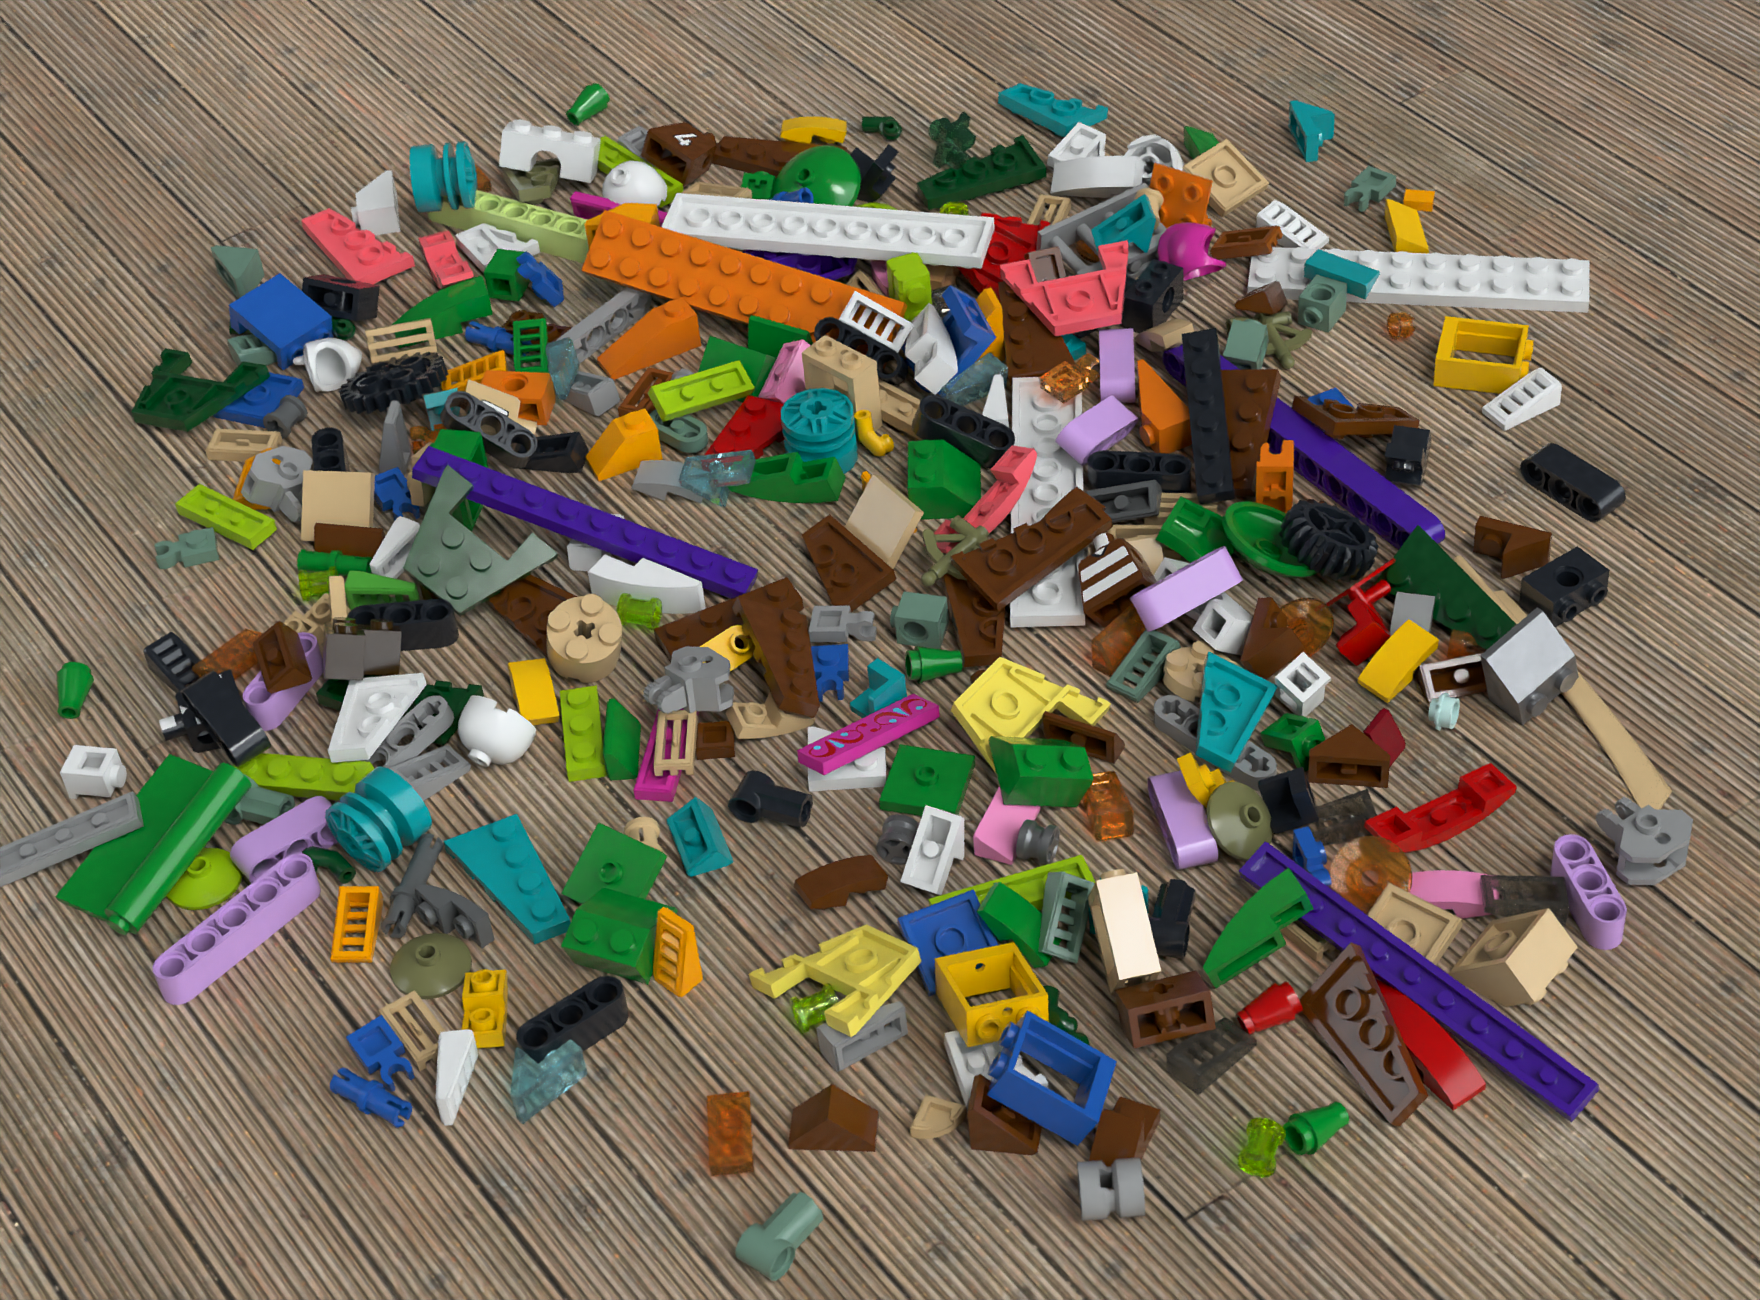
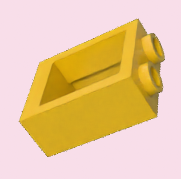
M1445 316L1435 358L1433 386L1497 394L1503 393L1529 373L1530 362L1525 360L1531 361L1534 340L1528 339L1529 325ZM1456 350L1514 356L1515 358L1512 365L1454 358Z
M1014 942L934 958L936 995L967 1047L999 1041L1008 1023L1013 1022L1017 1024L1027 1010L1049 1022L1048 994ZM983 963L981 968L975 969L977 964ZM1011 988L1016 996L1015 998L970 1007L965 997Z

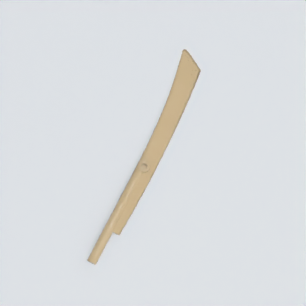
M1457 556L1453 559L1516 625L1528 616L1504 590L1493 592L1463 556ZM1578 672L1579 678L1576 679L1572 688L1567 692H1561V694L1609 756L1637 805L1641 808L1650 805L1653 809H1661L1672 790L1621 722Z

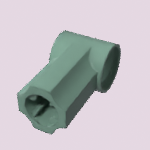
M246 776L252 784L251 788L224 822L236 825L242 819L266 824L294 808L295 802L293 796L260 788L253 779Z
M801 1191L798 1194L792 1193L763 1225L754 1223L745 1230L737 1243L736 1257L770 1280H779L792 1265L796 1249L823 1221L822 1210L805 1193Z

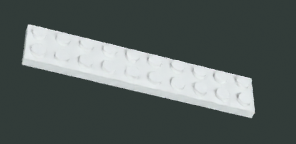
M676 193L661 226L662 228L739 250H760L772 253L785 252L884 261L914 252L919 254L923 264L963 268H982L995 228L994 217Z
M1272 247L1273 251L1271 254L1251 257L1247 293L1274 281H1279L1286 299L1299 300L1300 294L1312 281L1304 277V264L1318 249ZM1320 249L1380 271V275L1366 300L1347 293L1346 302L1588 313L1589 260Z
M1081 376L1013 378L1012 431L1015 436L1013 446L1034 448L1037 452V458L1026 488L1011 510V534L1014 533L1013 529L1025 523L1032 525L1041 521L1075 487L1083 491V466L1055 442L1063 428L1082 414ZM1084 548L1010 602L1011 627L1085 625L1078 568L1080 561L1084 559Z

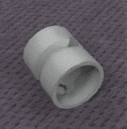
M1140 1157L1115 1159L1111 1166H1106L1102 1160L1077 1162L1082 1221L1107 1219L1110 1212H1116L1120 1218L1145 1216L1144 1185Z

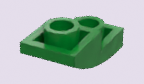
M1001 882L994 883L978 908L977 913L999 941L1012 939L1034 968L1047 966L1052 956L1038 952L1042 913L1011 888ZM1055 936L1053 944L1059 946L1062 939Z

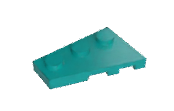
M1021 83L999 92L998 104L1010 109L1012 113L1020 114L1032 120L1036 125L1055 132L1056 135L1065 137L1078 122L1090 127L1107 119L1108 107L1097 105L1096 109L1082 106L1083 100L1071 98L1070 100L1055 99L1054 92Z
M1208 651L1204 661L1195 755L1231 773L1270 704L1278 686Z

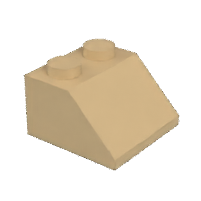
M1546 908L1492 920L1448 974L1462 985L1505 1007L1519 1004L1529 1006L1545 996L1547 985L1554 977L1561 974L1567 968V960L1578 947L1552 911Z

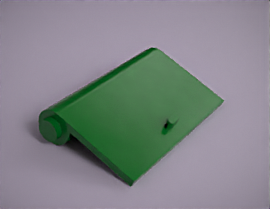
M169 754L136 795L139 799L144 826L94 847L55 896L59 902L105 921L113 930L121 935H126L128 932L137 934L251 788L250 780L237 768L227 763H220L212 771Z

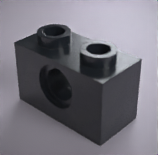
M1155 259L1150 262L1124 294L1123 328H1133L1134 332L1141 333L1167 321L1183 301V267Z
M326 274L303 277L302 292L329 315L353 321L377 318L379 285Z
M1577 546L1522 578L1519 606L1529 614L1538 607L1545 613L1554 627H1557L1564 622L1571 621L1577 614L1592 605H1598L1606 598L1610 570Z

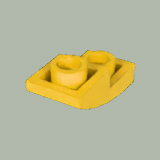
M816 116L791 118L782 121L780 137L785 138L787 142L811 144L813 135H816L820 140L827 143H835L836 141L843 143L847 133V121Z
M1408 619L1374 655L1358 677L1357 683L1388 704L1412 681L1413 671L1438 649L1439 639Z
M546 659L509 662L508 671L518 713L532 725L559 722L557 701Z
M1190 752L1177 758L1188 789L1207 808L1212 792L1218 786L1227 782L1219 768L1210 772L1206 763L1199 766Z
M483 969L465 973L462 992L464 1016L461 1030L469 1029L473 1031L477 1049L505 1046L508 1002L506 969Z

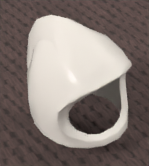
M324 338L304 344L303 355L295 357L293 363L295 365H305L316 392H327L341 388V385L347 383V379L356 376L355 373L358 372L362 353L358 348L351 346L344 340Z

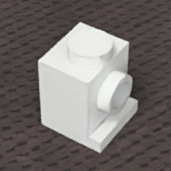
M1302 652L1275 676V685L1278 688L1274 695L1295 715L1306 717L1324 701L1325 685L1331 681V677Z
M74 745L60 771V775L69 798L77 799L79 794L111 797L115 787L121 788L124 786L127 772L125 766L122 765L117 749Z

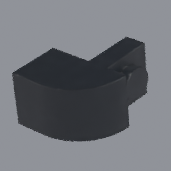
M888 144L875 161L857 147L850 154L859 168L861 177L860 190L856 200L868 203L877 201L896 179L891 173L896 167L892 164V161L898 154V151Z
M1394 425L1391 443H1387L1385 451L1387 465L1385 478L1393 483L1422 486L1432 441L1430 430Z

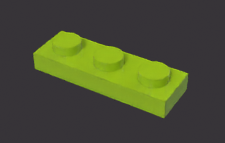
M738 360L651 386L648 395L662 422L747 397L752 394L755 387L742 363Z
M200 483L175 503L178 514L206 528L213 527L215 532L252 550L277 530L273 518Z
M597 685L559 691L566 769L569 782L606 777L607 772L603 757L604 741Z

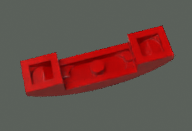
M1489 763L1461 776L1458 789L1406 813L1396 806L1366 820L1364 827L1389 852L1400 853L1425 849L1449 840L1485 819L1516 793L1517 786L1492 763Z
M1376 979L1413 1063L1424 1072L1423 1084L1453 1111L1485 1090L1486 1083L1452 1037L1415 1002L1395 988Z

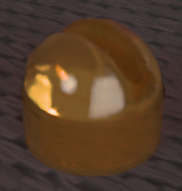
M1407 312L1391 313L1387 319L1389 336L1393 340L1410 337L1416 330V326L1412 324L1415 318Z
M1453 629L1449 641L1447 659L1475 655V652L1466 650L1467 644L1477 645L1475 638L1468 632Z

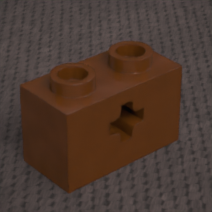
M1197 971L1115 990L1120 1026L1133 1048L1216 1029L1211 992Z

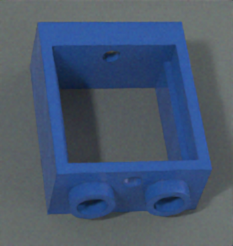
M1027 1010L1017 1024L1009 1022L1000 1036L998 1045L1002 1046L1003 1049L1002 1052L996 1055L988 1070V1075L993 1078L987 1095L1078 1146L1099 1122L1117 1061ZM1020 1051L1077 1082L1079 1087L1074 1103L1014 1070Z

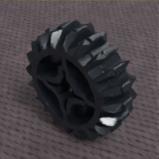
M1308 499L1307 501L1299 500L1297 504H1293L1292 508L1284 516L1279 536L1282 538L1281 543L1284 547L1288 548L1290 555L1298 558V563H1304L1309 567V570L1319 572L1322 577L1325 575L1330 576L1335 581L1338 579L1344 582L1358 581L1361 576L1366 574L1367 570L1371 569L1379 547L1375 541L1376 537L1374 534L1369 532L1368 526L1359 522V518L1348 514V510L1343 511L1339 509L1336 504L1331 506L1322 500L1319 502L1314 499Z

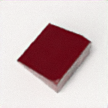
M1386 708L1380 710L1363 731L1367 737L1390 755L1389 768L1406 747L1405 740L1390 711Z

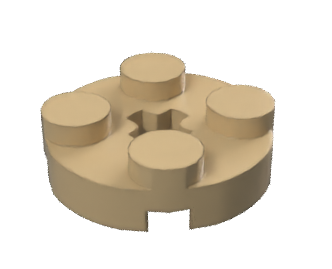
M1196 641L1192 644V647L1179 648L1167 654L1163 669L1165 673L1163 680L1166 687L1175 695L1194 702L1196 696L1201 697L1204 661L1208 651L1239 667L1241 665L1215 651L1207 642Z

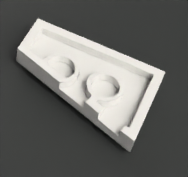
M414 673L350 680L328 748L331 763L369 760L427 685L424 674Z

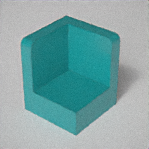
M879 658L875 659L867 666L869 688L850 702V710L864 718L907 697L905 675Z

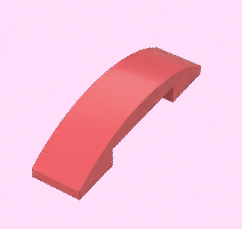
M449 230L418 238L431 275L440 289L474 278L467 261H462L458 254L455 240Z
M1012 445L990 469L997 481L963 519L975 528L981 525L988 533L992 532L1010 513L1026 488L1037 458L1035 449ZM945 520L934 532V534L959 533L950 527V520ZM939 542L936 544L942 553L947 554L960 542Z

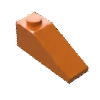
M683 297L653 308L597 358L598 364L609 378L615 380L702 346L697 314Z
M1144 359L1137 361L1141 420L1139 433L1143 443L1146 446H1150L1155 453L1167 454L1192 445L1189 408Z

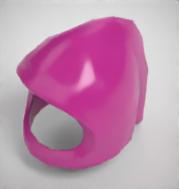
M1191 222L1178 223L1168 227L1160 236L1158 244L1159 261L1183 267V281L1220 271L1227 265L1224 261L1208 255L1209 245L1216 231L1213 227Z

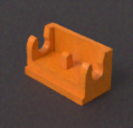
M1283 440L1280 454L1269 453V444L1267 442L1264 443L1260 449V462L1257 461L1256 503L1276 508L1284 513H1287L1293 505L1294 440Z

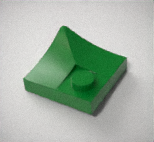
M1180 496L1156 538L1157 541L1179 553L1190 563L1222 546L1226 547L1230 556L1235 551V548L1225 534L1222 525L1223 516Z

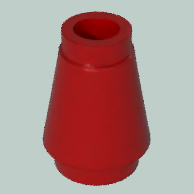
M1287 981L1279 985L1274 982L1243 1007L1241 1011L1237 1012L1236 1018L1243 1031L1249 1036L1254 1032L1257 1033L1296 1020L1295 1015L1302 1012L1303 1008L1297 994Z

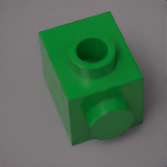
M497 249L484 270L489 298L520 301L531 282L517 271L521 264L516 258L523 254V251Z

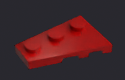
M748 395L703 455V468L731 476L737 462L759 459L764 455L763 449L774 441L782 442L784 437L781 424V409L784 403Z

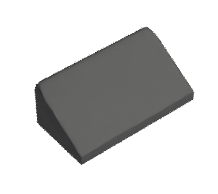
M1156 480L1086 491L1089 496L1105 506L1106 510L1104 512L1112 519V523L1159 516L1162 490L1161 485Z

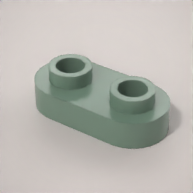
M656 409L650 413V417L658 428L659 439L686 453H696L707 446L709 441L707 427L698 419L687 414L662 422Z

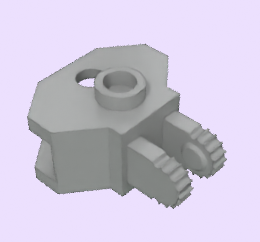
M287 446L256 454L241 489V494L250 503L271 507L274 512L281 510L286 517L288 516L291 522H298L302 518L303 470H310L313 460L306 451ZM272 459H279L281 461L280 465L275 464Z
M685 646L673 652L671 664L664 667L665 676L654 680L653 683L647 684L643 691L644 700L651 705H657V708L663 713H672V711L682 708L689 713L695 711L720 712L733 706L734 688L730 684L723 683L729 680L730 661L709 647Z
M1623 797L1614 804V809H1616L1618 816L1606 808L1596 813L1595 817L1599 828L1615 842L1614 851L1619 854L1616 875L1626 884L1656 885L1685 867L1693 819L1684 811L1653 809L1650 805L1641 808L1635 802H1632L1631 799L1629 800L1628 797ZM1661 861L1666 864L1664 867L1654 866V863H1660Z

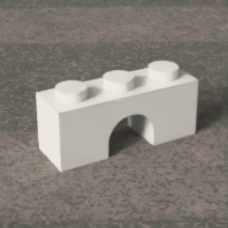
M513 120L502 130L499 166L530 172L536 164L537 152L550 151L560 160V178L591 183L597 174L601 138L592 137L591 133L585 131L569 133L563 132L560 127L546 125L541 128L531 126V123L526 120Z
M1165 557L1155 572L1154 577L1156 581H1159L1190 563ZM1225 592L1185 613L1197 621L1192 630L1217 651L1242 656L1253 616Z

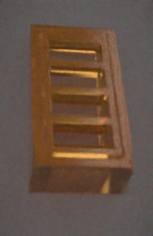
M1107 771L1092 774L1094 780L1083 796L1082 801L1095 839L1097 841H1105L1132 836L1134 834L1133 809L1116 772Z

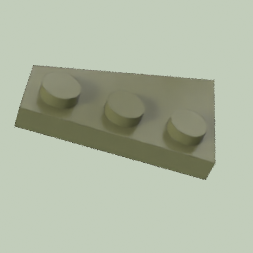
M558 158L536 161L530 172L502 167L503 179L518 201L531 205L540 204L543 202V199L552 197L561 172V163Z

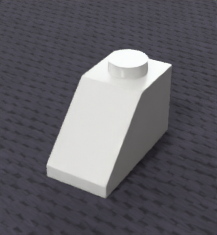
M392 170L383 172L356 193V207H351L353 222H355L356 226L360 225L361 230L367 229L375 235L400 232L398 196Z

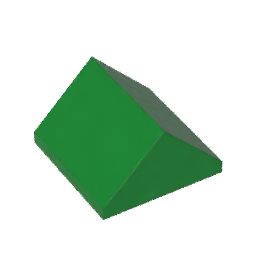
M709 336L698 372L740 360L755 387L751 396L758 397L777 358ZM746 397L737 399V401L743 402Z

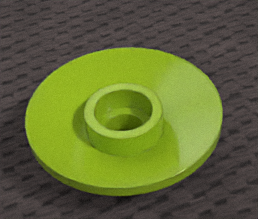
M203 848L166 897L173 905L185 910L212 908L223 903L236 892L242 880V872L230 859V852L219 848Z

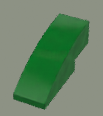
M482 275L461 281L436 292L409 309L392 325L431 318L435 340L463 333L461 322L493 315L489 294ZM426 327L395 332V337L400 338L427 333ZM428 340L419 341V342H414V343H408V344H403V345H398V346H399V348H403V347H407V346H411V345H415V344H420V343L428 342Z
M793 452L737 462L727 487L732 492L769 501L822 503L838 501L846 477L835 457L803 462L799 453Z
M1289 868L1266 883L1230 920L1217 939L1203 966L1215 989L1287 945L1280 930L1313 910L1306 892Z

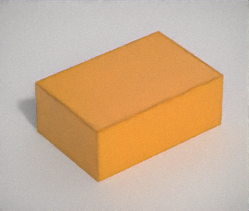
M1405 189L1403 205L1417 211L1432 212L1435 191Z

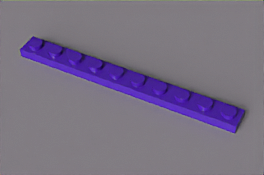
M431 446L426 448L412 468V479L437 488L445 467L449 465L473 484L474 489L466 497L468 500L635 563L645 558L701 581L702 588L731 599L750 592L757 580L758 569Z
M1265 841L1239 870L1242 879L1257 890H1260L1266 883L1289 868L1306 892L1313 906L1312 911L1298 919L1300 922L1341 952L1350 943L1361 946L1372 973L1377 979L1407 996L1427 1012L1439 1025L1571 1123L1599 1091L1597 1082Z

